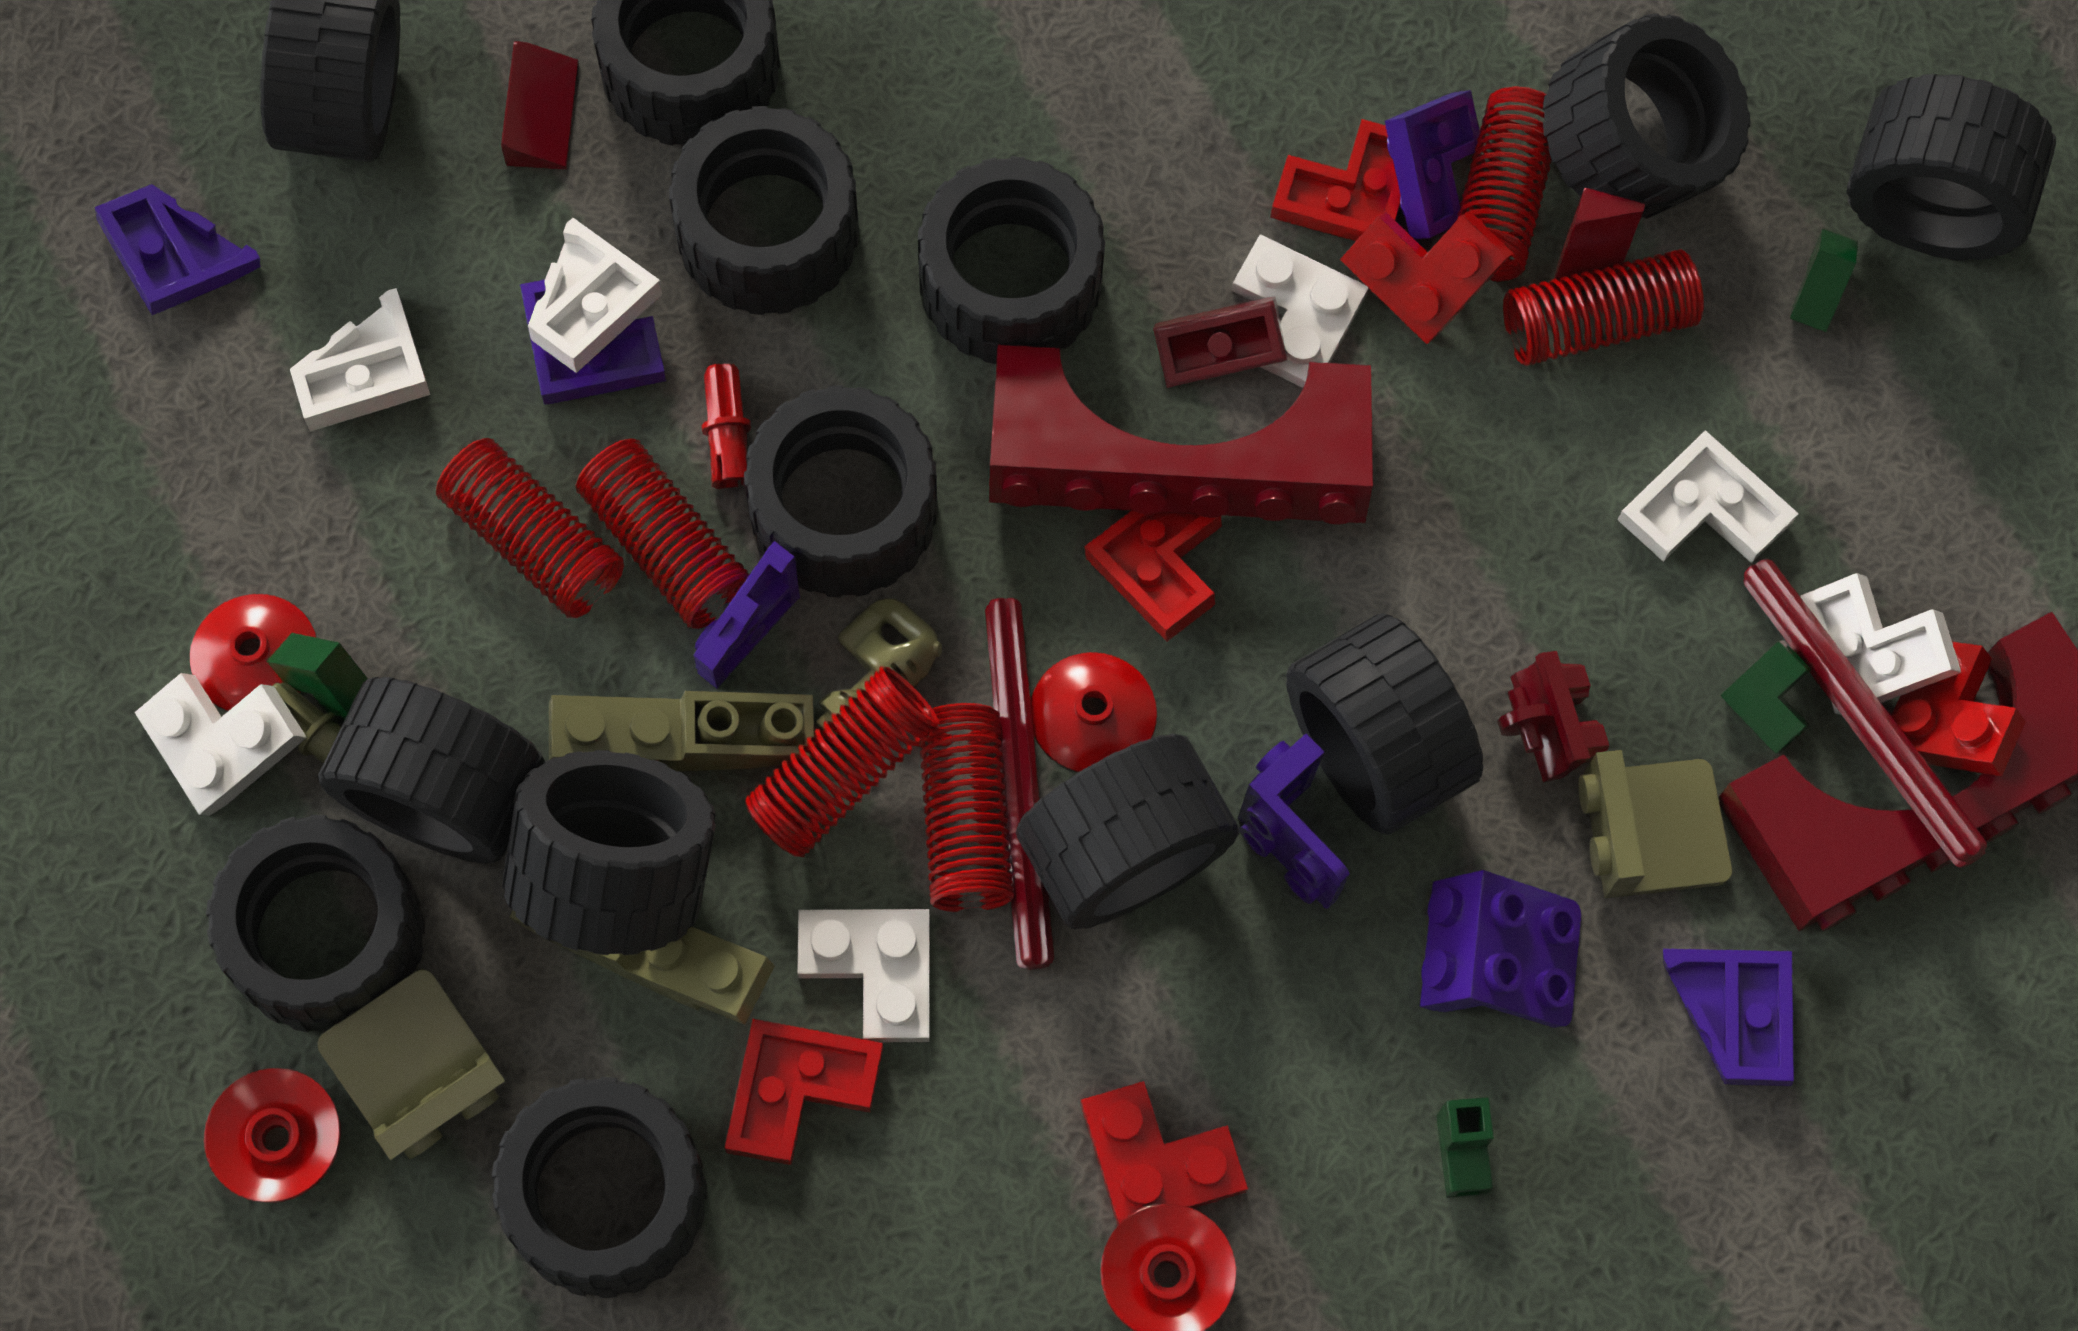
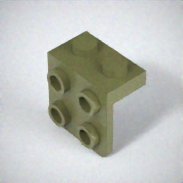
M1622 750L1598 752L1594 755L1583 775L1579 777L1578 789L1582 810L1585 814L1590 815L1593 837L1590 839L1591 865L1595 876H1601L1604 898L1719 886L1727 882L1732 875V866L1713 769L1706 760L1694 759L1625 767Z
M418 969L374 998L373 1001L325 1031L318 1039L320 1054L372 1127L375 1139L390 1160L402 1152L405 1153L408 1159H412L430 1148L443 1136L438 1129L439 1126L460 1112L465 1120H468L485 1110L499 1098L494 1088L505 1081L434 975L426 969Z

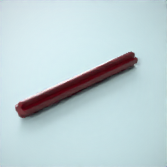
M1766 558L1748 567L1744 572V586L1789 646L1812 669L1810 674L1952 863L1959 868H1964L1979 860L1985 854L1986 840L1772 560Z
M996 598L990 600L989 605L986 606L985 617L993 706L1000 713L1001 735L998 739L1002 741V746L999 750L1003 752V757L999 761L1004 764L1000 772L1005 775L1004 780L1001 782L1005 785V791L1001 794L1006 796V801L1002 805L1007 808V812L1003 816L1008 819V823L1004 827L1009 830V834L1005 839L1010 842L1006 850L1011 853L1007 861L1011 863V869L1008 873L1012 875L1013 881L1012 893L1014 897L1011 900L1016 963L1021 969H1042L1049 967L1054 960L1049 894L1016 837V829L1021 818L1040 800L1022 604L1016 598Z

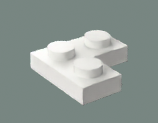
M1260 234L1237 274L1231 291L1252 301L1272 296L1276 297L1279 314L1284 316L1281 320V327L1288 360L1261 366V368L1303 388L1306 382L1309 362H1331L1367 296L1369 288L1359 281Z
M1705 430L1622 510L1617 520L1663 562L1694 531L1706 522L1752 563L1793 523L1798 513Z
M1858 573L1800 596L1881 703L1961 673L1942 612L1932 609L1883 628L1868 578ZM1832 703L1833 708H1834V712H1835L1836 714L1841 715V713L1838 711V709H1837V708L1835 707V705Z
M180 673L135 712L199 815L210 816L226 806L307 738L275 687L260 684L221 717L196 676Z
M929 909L798 910V978H863V1039L875 1042H929Z

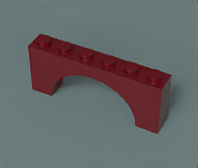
M998 345L990 457L989 503H1007L1015 507H1028L1031 505L1061 506L1082 511L1096 508L1133 510L1141 514H1154L1158 512L1198 514L1208 518L1223 515L1259 517L1268 521H1281L1284 519L1324 521L1334 525L1366 523L1373 488L1371 365L1309 362L1306 382L1299 397L1272 424L1248 436L1232 441L1206 445H1177L1134 436L1112 426L1095 415L1080 401L1068 384L1061 364L1060 348Z
M2053 612L1999 639L1987 652L1992 658L1988 669L1996 687L1999 705L2017 708L2026 721L2003 775L1995 776L1981 773L1972 785L1952 796L1987 843L2017 826L2019 822L2014 814L2033 805L2037 813L2041 814L2069 798L2072 792L2068 785L2078 780V650ZM1784 754L1732 781L1718 797L1721 808L1798 931L1816 922L1822 931H1826L1857 912L1852 902L1869 893H1872L1876 901L1879 902L1911 883L1906 874L1909 871L1925 863L1932 873L1952 862L1913 809L1896 811L1875 810L1845 803L1829 796L1807 781L1791 765Z

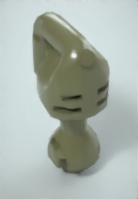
M885 598L877 600L868 606L838 635L840 644L860 662L868 673L851 689L832 691L824 696L818 703L825 713L816 721V724L820 729L824 730L823 722H832V713L841 714L840 705L849 706L848 697L857 698V689L866 690L864 686L865 681H870V676L874 675L875 671H879L880 666L891 668L915 688L919 681L929 674L936 657H940L942 654V644L938 642L934 629L911 608L897 599ZM889 623L909 641L904 644L891 645L884 639L881 629ZM858 707V709L866 717L867 714L861 708ZM848 714L852 718V720L857 724V726L860 729H862L863 726L854 717ZM840 722L842 726L846 729V731L854 738L856 735L846 725ZM832 730V732H833V733L836 735V737H837L839 734H837L834 730Z

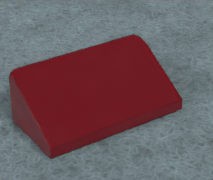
M514 41L501 140V149L506 166L567 169L579 66L578 59L528 42Z
M1584 188L1558 261L1554 279L1560 280L1564 276L1570 278L1572 274L1580 276L1582 272L1588 271L1591 273L1593 269L1601 271L1603 267L1608 266L1611 268L1614 264L1622 266L1643 214L1645 204L1590 188ZM1613 278V281H1612V285H1613V284H1616V281L1614 280V278ZM1602 281V287L1606 286L1604 281Z
M1275 296L1156 323L1153 327L1167 388L1288 360Z

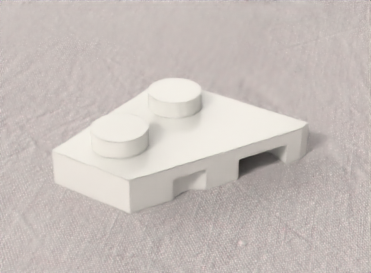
M572 218L566 223L563 231L565 243L557 263H551L544 282L546 292L537 301L528 328L533 342L577 373L662 295V290L658 278Z
M397 288L388 290L381 295L379 300L382 307L360 325L355 326L349 321L331 336L326 346L312 351L290 369L301 410L310 432L430 395Z

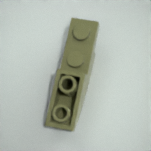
M685 691L681 699L551 695L549 701V760L554 757L560 758L565 756V754L581 751L583 753L594 752L595 750H608L615 753L625 754L626 752L636 754L652 761L654 759L666 764L676 772L750 769L782 765L783 761L791 762V753L799 754V745L807 746V737H814L813 695ZM806 752L808 757L812 760L813 757Z
M513 910L509 918L515 923L535 933V930L533 928L524 925L515 916L516 913ZM694 927L688 928L687 934L677 941L667 943L665 947L654 951L647 950L639 954L624 956L623 954L598 955L583 950L576 951L550 940V942L671 1000L697 1011L701 1007L744 1025L775 967L764 955Z

